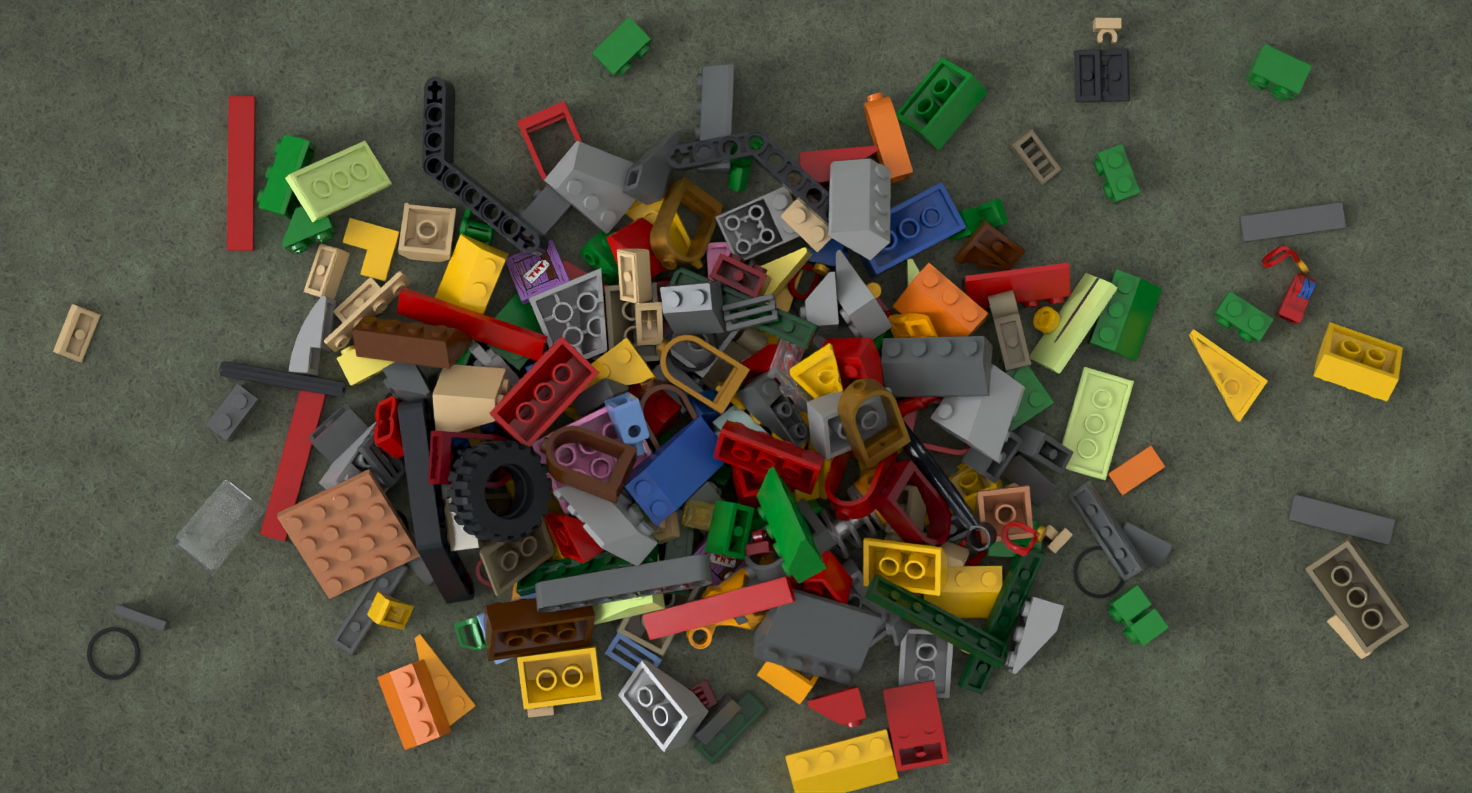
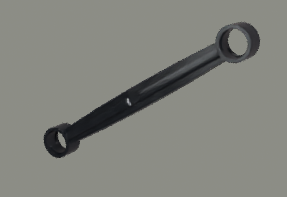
M904 421L911 442L902 448L968 530L967 542L969 546L976 551H983L994 545L997 540L995 528L988 522H980L959 491ZM977 528H981L987 533V545H983L977 540L975 535Z

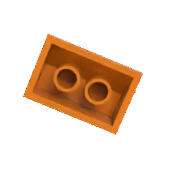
M930 263L911 281L892 307L899 314L917 313L929 316L938 337L972 336L988 315L984 309Z
M424 659L377 677L405 750L451 733Z

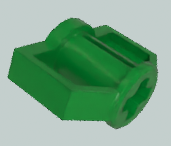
M466 207L459 237L461 234H464L475 240L484 241L487 245H491L495 229L488 224L470 220L471 215H477Z
M477 617L454 624L460 646L475 651L486 648V639L483 634L484 643ZM470 625L476 647L469 646L463 626Z

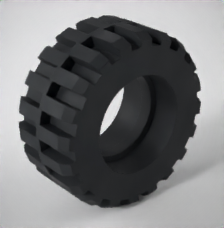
M494 440L475 444L473 449L465 450L462 453L463 459L455 461L453 465L455 472L450 473L448 481L451 482V488L447 489V497H451V503L448 506L450 512L456 513V516H454L458 525H465L463 530L466 533L475 535L480 540L514 542L519 541L521 537H528L533 532L531 528L538 529L543 523L541 517L547 516L550 510L547 507L548 501L552 502L553 494H549V487L553 486L552 479L547 478L546 473L549 471L546 464L540 463L542 460L541 456L537 452H531L529 446L518 444L515 441ZM502 466L512 476L515 494L509 509L501 516H496L486 503L485 485L493 470Z

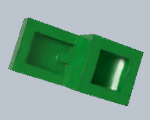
M1001 199L990 201L975 208L959 211L966 228L952 235L950 239L953 242L970 237L984 219L996 228L1008 224Z

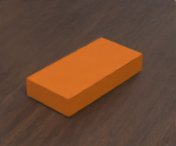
M1149 446L1107 475L1122 496L1165 468V465L1153 447Z

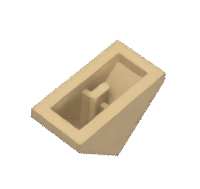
M662 302L635 304L637 346L661 344L663 340Z

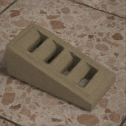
M1025 129L1008 143L1040 185L1045 184L1062 170L1033 129ZM1030 139L1032 142L1022 149L1020 145ZM1036 147L1038 151L1028 158L1026 154ZM1043 155L1045 159L1034 166L1033 162ZM1048 163L1052 166L1043 174L1039 173V170Z

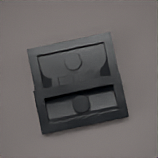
M1128 49L1074 51L1075 102H1130Z

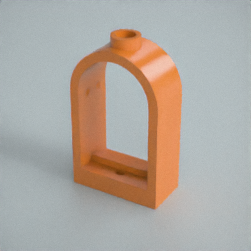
M882 92L867 96L868 102L863 103L864 112L873 144L878 145L877 158L879 164L886 166L891 171V184L911 178L913 169L890 97H883Z

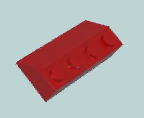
M1069 263L965 276L962 279L963 292L987 313V308H990L988 296L1010 290L1014 291L1016 303L1023 304L1024 308L1039 306V301L1049 300V305L1065 303L1064 298L1070 296Z
M561 336L489 414L518 444H525L530 447L600 372Z
M729 420L725 422L720 431L713 458L762 477H765L769 468L774 466L788 487L812 495L826 458L813 450L802 449L795 446L792 442L781 441L771 437L766 432L755 431L747 428L742 423Z

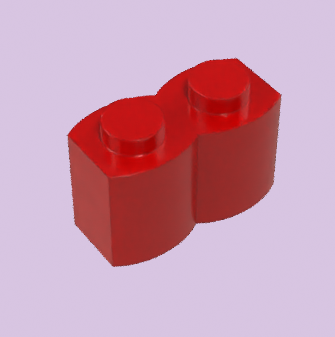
M391 396L380 401L377 405L375 412L377 425L374 430V441L379 447L397 459L404 456L398 417V404L401 401Z

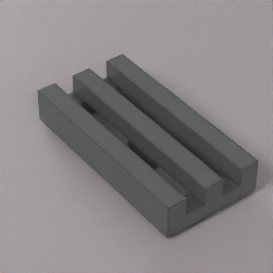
M774 294L722 306L725 314L724 319L727 324L726 329L729 333L779 321ZM770 302V305L734 314L730 313V311ZM772 311V315L737 324L732 323V320Z
M374 431L369 434L370 437L366 438L363 441L364 444L359 445L357 449L385 485L392 487L406 472L405 465L400 458L395 459L381 447L380 449L384 454L379 451L374 444ZM389 460L395 466L398 472H396L394 468L390 465Z
M122 604L117 605L114 612L117 616L160 631L168 630L170 624L168 620Z

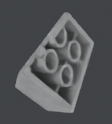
M576 141L544 180L592 224L606 234L611 231L636 201L633 197L622 192L628 170L634 163L580 141Z
M601 268L529 298L542 332L548 336L547 344L549 348L562 336L585 359L607 351Z
M991 363L989 396L944 397L931 416V419L946 432L1000 464L1003 456L1001 450L1004 442L1008 441L1010 435L1008 430L1012 418L1016 417L1025 387Z
M564 486L553 492L558 499H562L570 504L567 508L568 511L585 523L583 528L602 549L636 566H639L658 544L652 535L653 529L642 520V513L631 504L633 502L632 498L623 491L616 504L571 486Z

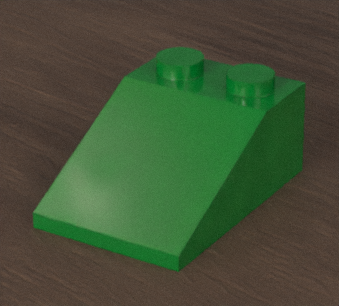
M518 292L495 317V319L543 334L531 303L523 305ZM486 344L520 372L531 360L530 358Z

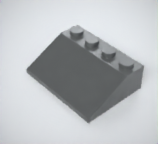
M792 588L796 601L770 608L754 632L753 657L850 685L861 669L882 619V614Z

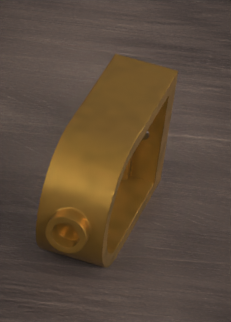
M686 177L669 185L650 234V244L654 255L662 263V266L669 270H675L677 266L684 267L703 257L717 224L715 217L721 214L724 206ZM680 202L701 217L686 256L681 255L674 248L670 239V227Z
M692 335L678 336L670 342L663 339L656 350L661 355L660 368L666 380L721 415L750 370L707 342ZM683 341L693 342L734 367L713 402L676 380L668 372L666 356L669 349L676 343Z
M872 378L859 379L844 390L838 402V415L854 457L867 469L911 442L895 397L878 381ZM880 395L890 425L863 442L856 425L857 411L867 399Z

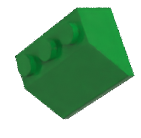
M942 57L898 109L896 116L900 123L923 142L939 151L988 91L971 73Z
M285 134L282 140L278 139L274 149V154L277 155L274 164H269L265 178L268 179L265 189H260L257 197V202L260 203L258 208L289 220L292 219L298 198L285 178L289 174L311 165L316 146L313 143Z
M1116 269L1112 273L1110 283L1115 285L1117 290L1095 321L1087 345L1136 362L1162 289L1142 278Z

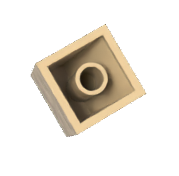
M453 365L450 369L443 368L432 394L435 430L460 432L495 421L489 412L511 388L510 379L506 378V369Z

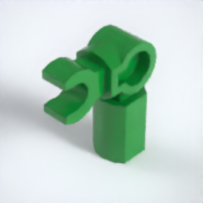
M757 138L754 142H748V145L752 150H759L763 147V142ZM735 144L731 149V155L735 154L738 150ZM753 158L732 162L728 188L737 192L747 190L750 163L753 161Z

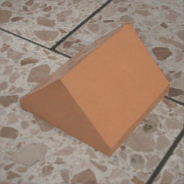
M1029 485L977 491L975 515L980 522H988L995 528L997 532L996 542L1002 541V529L1011 521L1023 522L1033 529ZM1011 527L1008 530L1010 540L1034 537L1033 534L1019 527ZM978 528L981 542L988 543L987 533L983 529Z

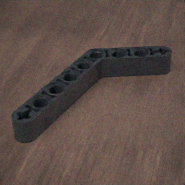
M439 77L428 79L424 86L422 157L424 173L522 252L534 256L543 255L549 246L547 237L454 163L455 87L451 82ZM442 110V118L436 121V114ZM441 136L442 142L440 146L436 147L435 141L437 137ZM440 161L441 169L436 173L435 165ZM459 176L460 184L457 188H454V180ZM478 191L479 199L476 203H473V195ZM497 206L498 215L493 219L491 213ZM517 222V231L512 234L510 230L511 225ZM526 237H529V238L534 239V240H533V242L535 243V246H534V247H533V244H532L529 240L525 239Z
M750 131L675 145L668 150L667 163L674 171H686L753 158L829 228V219L826 217V211L829 209V192L760 131ZM752 138L761 139L763 147L759 150H752L748 145ZM728 142L734 143L738 148L737 152L733 155H727L723 152L722 148ZM702 147H707L712 152L711 157L707 160H702L697 156V151ZM693 149V159L695 162L690 163V157L682 159V164H677L675 160L671 161L672 158H675V153L680 152L681 156H688V150ZM778 155L783 161L782 165L778 168H772L768 164L769 157ZM798 173L802 178V182L799 185L793 186L787 181L788 175ZM809 191H818L821 194V200L818 203L809 202L806 197Z
M426 398L400 402L398 404V417L417 550L447 604L473 600L475 596L473 581L457 551H451L447 540V526L441 485L428 484L431 431H433L429 403Z

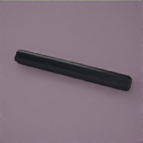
M223 361L219 368L220 375L228 378L343 397L346 392V383L227 361Z

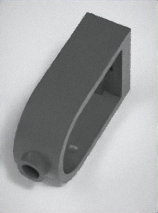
M802 498L797 503L822 555L837 543L805 499ZM753 535L748 540L747 545L755 543ZM745 552L744 559L747 565L743 568L752 580L757 577L761 582H766L787 576L781 565V562L785 561L783 557L772 564L759 565L762 556H747Z

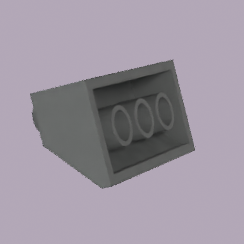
M734 64L703 67V74H698L697 89H702V100L697 99L696 115H701V125H696L695 140L697 141L732 135ZM731 142L726 143L722 148L723 152L727 155H731ZM702 147L700 151H697V156L702 160H707L712 155L711 150L707 147ZM730 162L699 168V173L730 174Z
M985 336L883 338L881 366L885 388L889 387L895 398L989 396L993 346Z

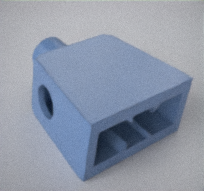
M627 392L605 400L604 403L618 441L636 447L637 456L646 453L643 440L649 438L650 435L639 399Z

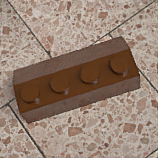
M373 316L363 317L352 329L357 357L450 369L473 343L470 336L456 328H448L444 325H425L420 322H401L397 319H378Z
M523 598L517 601L496 602L491 605H485L484 630L488 661L590 646L595 618L592 605L549 613L537 611L536 598Z

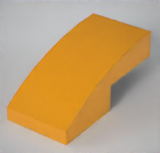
M905 313L890 315L888 318L893 326L890 330L894 338L938 337L927 315Z

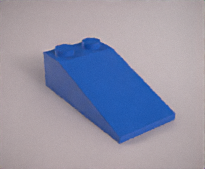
M941 182L891 208L890 243L871 260L860 254L859 256L870 277L873 279L966 228V225Z
M700 415L632 469L624 485V490L646 518L655 526L675 512L725 463L713 458L718 438Z

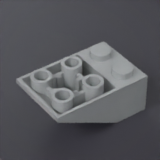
M782 187L715 217L731 253L747 261L802 238L780 217L794 202L787 189Z
M374 422L369 429L332 463L319 482L326 490L370 469L384 493L387 492L389 487L385 485L357 449L359 445L364 444L363 441L366 438L370 437L369 434L375 430L377 422ZM374 442V444H375L376 447L379 449V451H380L382 454H384V452L380 449V447ZM389 460L390 465L394 468L396 472H398V470Z
M1029 597L1028 601L1024 602L1019 614L1023 616L1021 626L1016 625L1012 638L1013 641H1016L1014 651L1009 650L1005 663L1006 666H1009L1008 672L1016 674L1056 633L1064 608L1063 605L1035 597Z

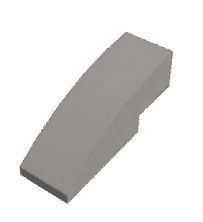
M321 296L310 311L296 338L289 372L307 376H318L321 351H331L324 343V340L333 332L335 319L333 311L336 309V300Z

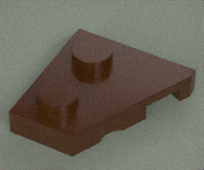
M984 219L953 258L960 264L967 262L977 264L980 267H995L999 270L1008 271L1020 259L1025 250Z

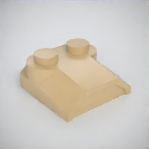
M405 203L398 247L399 255L412 260L431 262L450 260L456 208L448 209Z

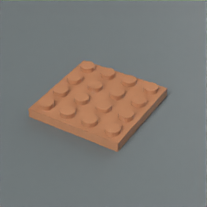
M370 469L279 512L277 515L281 525L329 599L420 556L414 539Z

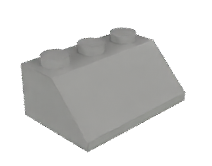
M829 272L805 300L804 307H800L799 318L818 325L817 331L836 330L839 325L835 272Z

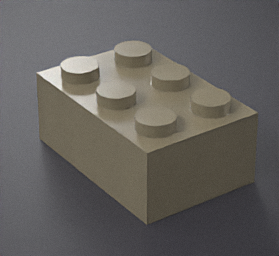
M509 493L485 494L486 503L496 516H501L511 506ZM446 498L444 513L448 521L449 531L447 540L451 551L483 548L487 540H480L475 535H469L463 530L465 525H458L454 520L456 513L450 512L448 506L451 503V498Z

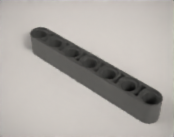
M693 555L641 564L639 566L635 565L539 582L535 584L537 611L542 613L556 612L707 586L712 584L710 556Z

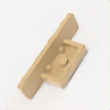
M792 176L787 179L788 183L793 186L800 184ZM811 194L807 197L809 202L818 203ZM798 199L780 216L817 253L832 239L828 236L829 228Z
M399 271L382 287L372 277L366 280L333 311L342 324L324 340V343L334 352L344 348L353 337L352 329L363 317H375L377 314L385 311L388 304L400 295V291L411 284L409 279Z

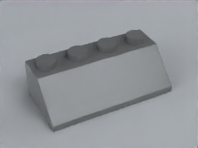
M872 159L834 161L830 164L828 236L869 260L890 243L891 171L886 166L878 164Z

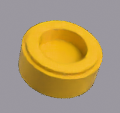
M1048 306L1040 308L1033 318L1034 327L1044 334L1053 332L1060 322L1058 312Z

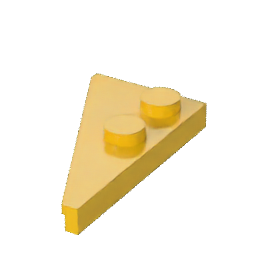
M1193 329L1189 333L1192 343L1234 419L1240 422L1268 380Z
M830 343L790 368V376L814 399L829 393L844 392L833 346Z

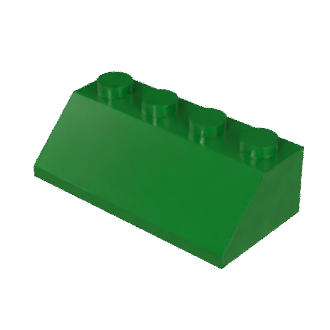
M775 467L769 468L757 494V499L761 505L757 510L763 521H768V525L765 528L771 539L776 540L773 547L780 558L783 557L785 560L781 562L788 577L793 575L796 581L801 583L825 570L827 567L795 496Z

